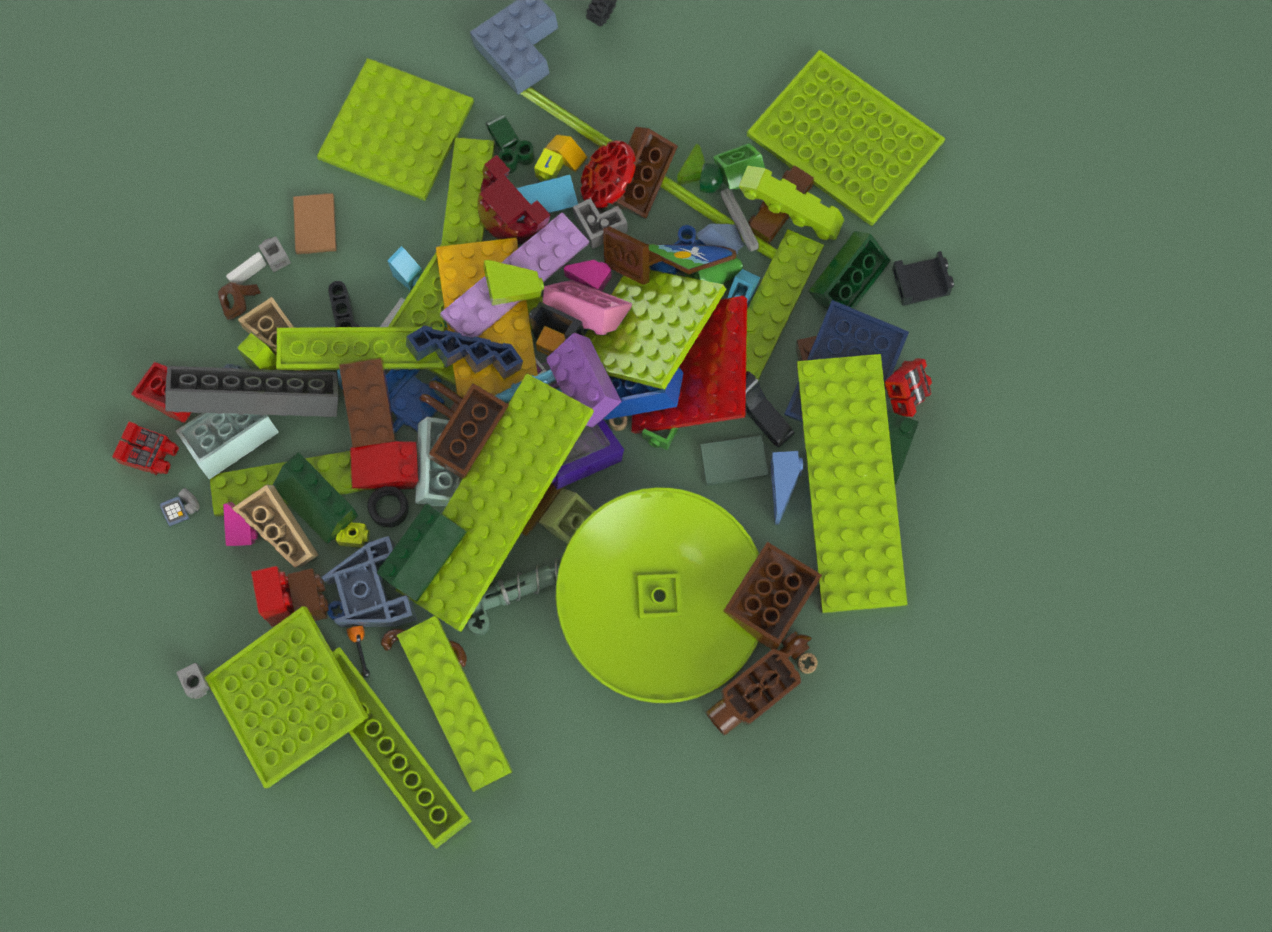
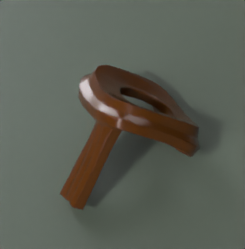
M230 282L221 287L218 291V296L224 315L228 320H232L246 311L247 306L244 296L261 294L257 284L238 285L235 282ZM229 293L234 298V305L232 309H230L229 301L227 298V295Z

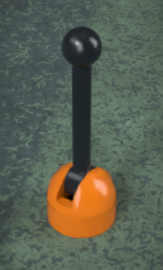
M352 627L346 630L347 635L357 645L362 666L361 675L367 678L370 672L366 668L360 643L365 636L364 627Z

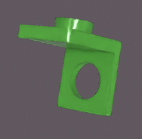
M672 428L667 439L644 429L642 431V438L655 448L662 447L668 450L678 428Z

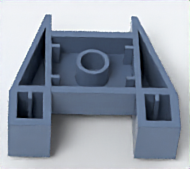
M389 536L367 543L322 576V579L328 585L333 583L337 585L345 616L334 619L335 623L340 627H398L417 620L412 601L407 595L388 601L382 578L377 574L379 568L395 548V543Z

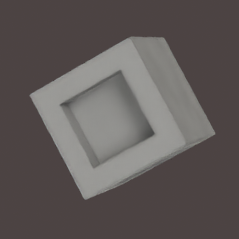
M197 663L176 672L186 695L191 699L201 698L207 694L206 691L211 689L205 679L206 676L201 666ZM194 678H199L198 685L191 687V681Z

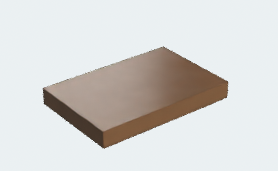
M334 194L293 197L296 254L337 251Z

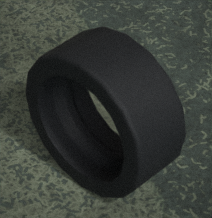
M394 486L380 487L368 499L367 508L374 522L382 527L392 528L398 526L408 515V501L402 491ZM392 495L400 501V511L392 518H383L377 513L376 504L382 497Z

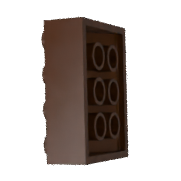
M767 542L723 612L756 640L771 649L777 650L817 586L822 574Z

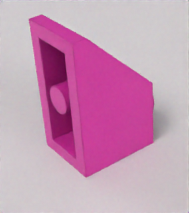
M596 260L566 265L564 268L565 277L599 291H603L612 278L610 267L606 263H599Z
M232 502L223 504L226 546L254 544L255 540L258 539V531L232 509L236 506Z

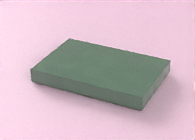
M762 435L700 444L707 486L769 476Z

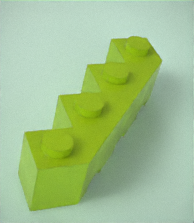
M747 166L739 184V188L746 198L750 200H764L768 209L773 213H788L795 225L799 227H812L817 236L822 240L837 239L845 220L839 209L832 205L829 208L820 203L821 199L809 192L803 194L797 191V186L784 178L780 181L772 177V172L766 168Z

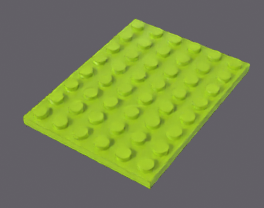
M821 50L812 57L747 131L746 135L790 168H793L795 165L814 177L813 184L870 226H873L945 141L943 136Z

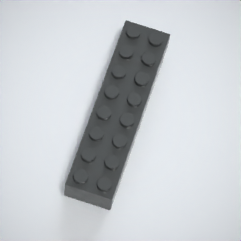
M167 366L165 411L176 413L337 417V372Z

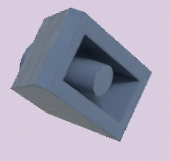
M709 224L696 234L706 245L731 248L736 251V254L744 246L734 224Z

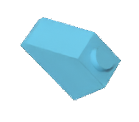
M401 246L387 261L393 277L411 291L423 271Z
M742 269L735 276L727 298L744 295L747 298L748 306L760 277Z

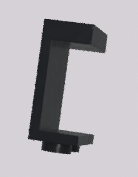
M941 251L937 252L934 259L903 265L902 260L894 261L892 272L903 306L950 295L954 287V281L952 276L948 274V261L946 257L943 258Z
M539 302L536 308L534 307L529 314L533 335L536 339L539 338L544 326L564 334L565 340L573 333L585 336L582 321L542 302Z

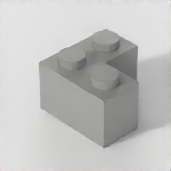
M591 198L573 206L574 218L584 236L589 240L592 249L604 244L603 228L610 226L623 233L628 232L627 221L618 206L602 214H599Z

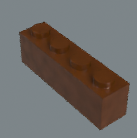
M795 165L782 176L785 180L796 185V190L803 194L809 192L813 187L814 177ZM763 201L759 207V213L753 215L748 224L754 235L770 244L790 216L788 213L771 212Z

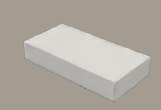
M257 252L227 274L226 277L229 282L241 285L267 264L262 255Z

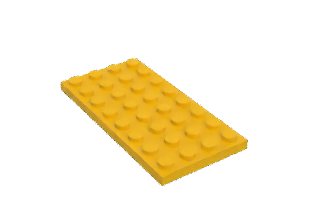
M517 238L436 247L444 310L485 276L484 260L501 263L518 249ZM521 300L478 336L489 339L491 342L512 344L523 360L520 371L504 380L493 364L476 374L464 357L452 364L456 392L462 398H464L472 383L495 396L511 388L513 383L521 382L526 374L534 375V377L537 376L526 300ZM447 324V330H448V331H451V332H455V331Z

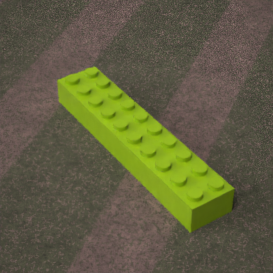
M338 647L332 653L369 717L348 733L430 843L437 849L469 824L471 820L344 651Z

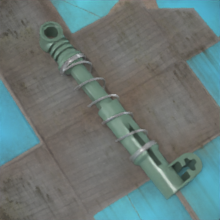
M556 558L554 567L550 568L549 565L541 567L537 565L535 570L524 574L518 572L516 577L505 581L501 579L495 581L494 585L488 587L472 614L484 611V615L479 616L481 622L485 621L482 624L483 628L478 629V627H474L476 620L473 618L467 622L471 632L481 636L490 630V620L486 610L499 605H510L512 600L520 601L521 597L533 592L538 594L539 590L552 585L556 587L555 580L557 581L560 564L557 565V560L559 563L561 561ZM502 593L498 596L486 600L487 597Z

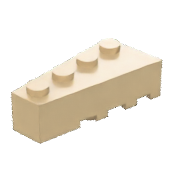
M272 297L237 319L244 330L249 334L252 333L265 343L276 356L277 328H294ZM294 370V371H316V370Z
M265 485L232 508L294 567H302L319 556L274 485Z

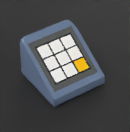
M180 497L160 503L161 510L169 526L189 519L183 500Z

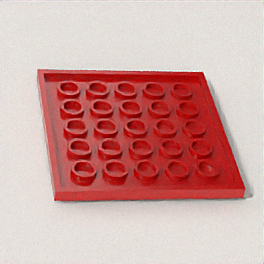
M744 295L719 301L680 364L679 368L683 371V378L677 407L632 415L631 432L639 434L644 429L652 432L745 418L747 298Z

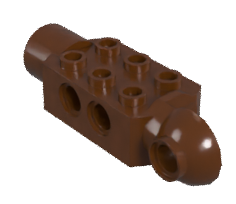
M795 631L781 642L783 647L780 650L772 649L722 689V699L706 711L707 716L721 734L725 736L740 723L751 724L801 683L800 674L788 658L791 656L795 660L808 650L810 646L807 643L812 639L810 636L798 634Z

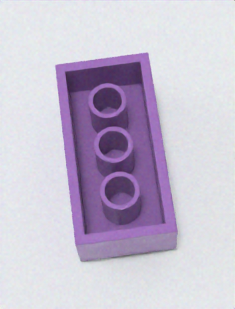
M573 333L546 358L562 393L594 410L586 426L594 427L622 402L590 338Z

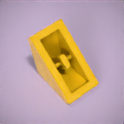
M556 135L545 147L548 150L563 155V164L574 172L587 159V155L571 136Z

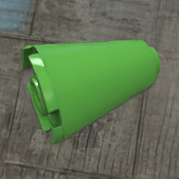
M736 257L733 260L691 274L685 273V277L724 284L735 278L743 269L741 260Z

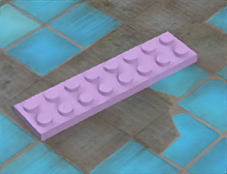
M562 212L501 263L537 271L538 277L542 278L544 282L589 244V240ZM484 276L443 310L440 316L456 333L474 338V336H480L520 301L492 306Z

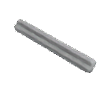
M729 188L723 189L721 197L748 250H757L759 243L732 191Z

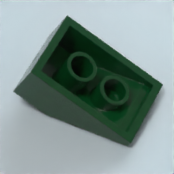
M887 411L894 482L896 485L919 421Z

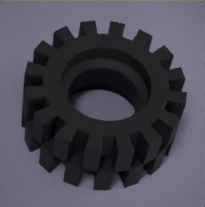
M592 0L586 11V19L600 27L603 26L607 19L610 18V14L613 13L617 0Z

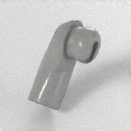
M184 488L179 492L178 496L187 503L185 511L188 514L192 515L200 509L197 498L188 489Z

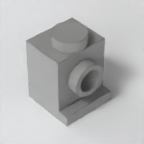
M276 236L264 240L258 246L273 273L291 263Z

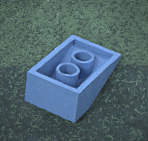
M798 451L772 453L770 467L775 525L780 524L797 484L798 476L802 475L803 460L798 457Z

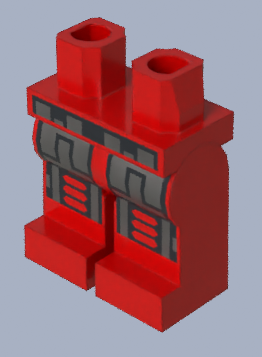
M922 358L904 361L901 364L902 366L885 381L889 398H892L890 400L892 408L896 414L913 417L916 414V406L931 394L929 386L932 384L931 377L925 373L924 369L927 364L926 360Z
M129 421L121 437L124 441H119L112 457L120 464L150 472L157 476V473L168 474L171 464L165 461L164 458L166 454L175 456L179 447L170 441L167 436L142 428Z

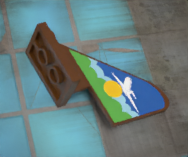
M610 226L603 228L604 263L610 269L642 285L649 283V266L661 261L687 274H691L736 258L735 250L723 246L646 244Z

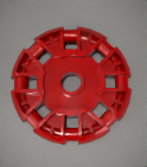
M616 140L608 142L606 146L602 145L590 157L589 164L584 167L580 180L582 187H580L581 196L584 201L591 198L596 208H604L608 206V203H615L625 193V187L633 179L636 167L633 164L636 160L635 154L631 146L623 141Z

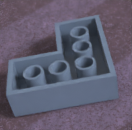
M517 0L470 31L474 47L518 95L550 74L546 59L533 46L558 29L555 13L543 0Z

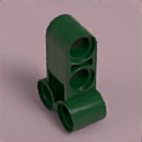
M504 114L486 122L488 131L500 150L498 157L503 162L511 160L509 163H504L510 169L509 174L516 171L518 163L522 165L533 163L535 160L533 144L528 140H519Z

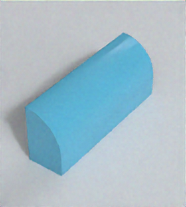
M570 175L516 188L530 204L538 200L549 213L571 208L578 204ZM522 216L517 221L523 220L525 217Z

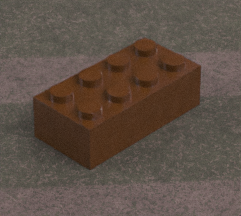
M383 357L339 364L353 447L395 441L396 434Z
M472 383L431 449L428 458L460 478L465 479L509 404Z

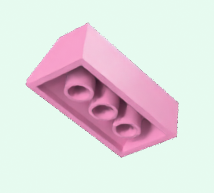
M574 280L544 286L542 303L582 321L584 329L594 330L598 335H606L607 332L615 331L632 307L630 302Z

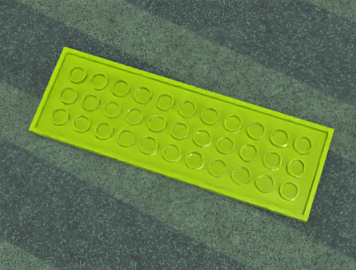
M881 354L797 361L818 573L822 574L819 580L822 613L907 606Z
M529 374L525 375L508 403L509 406L465 479H462L442 512L466 530L467 533L420 599L415 601L409 597L411 601L462 632L594 413V410ZM396 588L397 592L404 596L406 595L405 593Z

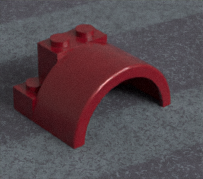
M495 155L483 167L484 177L478 197L479 217L484 227L497 239L517 238V244H524L548 224L551 215L538 200L530 204L507 179L510 169ZM522 216L525 217V218L523 219L525 223H517V222H516V221H517L518 219H520Z

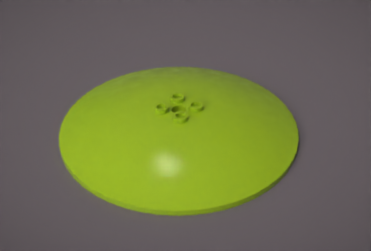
M647 488L616 497L594 511L580 525L562 556L556 581V607L565 640L579 663L591 676L604 686L623 696L651 703H674L691 700L710 693L731 679L743 667L758 644V640L725 614L723 610L755 562L759 552L749 534L730 513L713 501L698 494L674 488ZM656 590H661L664 593L665 597L662 602H657L654 599V592Z

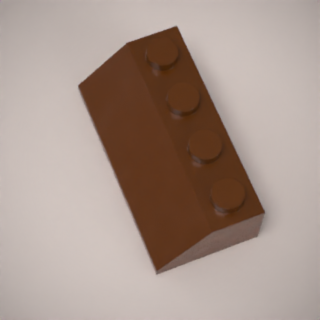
M635 127L628 143L633 149L636 158L635 162H633L636 166L631 183H628L625 187V193L612 205L642 218H647L678 145L649 128Z

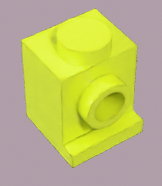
M351 522L343 531L341 530L337 534L336 541L339 546L362 548L365 546V542L369 541L370 530H367L365 524ZM350 531H356V534L351 536Z

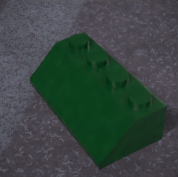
M854 231L808 292L827 311L832 300L854 309L891 260L871 233Z
M299 452L282 466L273 483L280 496L326 544L332 541L341 530L343 531L358 517L355 509Z
M426 503L377 571V574L415 601H418L467 531L438 509Z

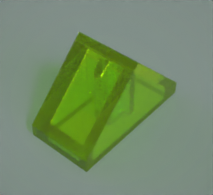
M695 144L679 171L677 184L684 185L700 180L702 168L706 162L699 144Z

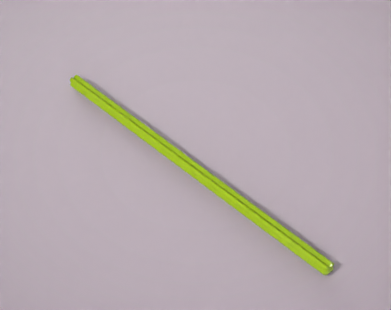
M532 87L520 93L598 146H606L608 142L612 141ZM667 176L664 177L660 187L716 224L735 225L732 219ZM754 235L759 243L757 251L767 258L773 259L777 249Z

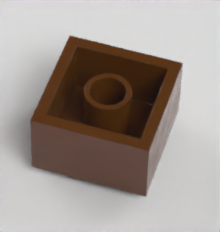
M313 568L287 574L294 612L305 606L308 608L314 621L327 619L329 603L323 594V591H326V586L320 574H317Z

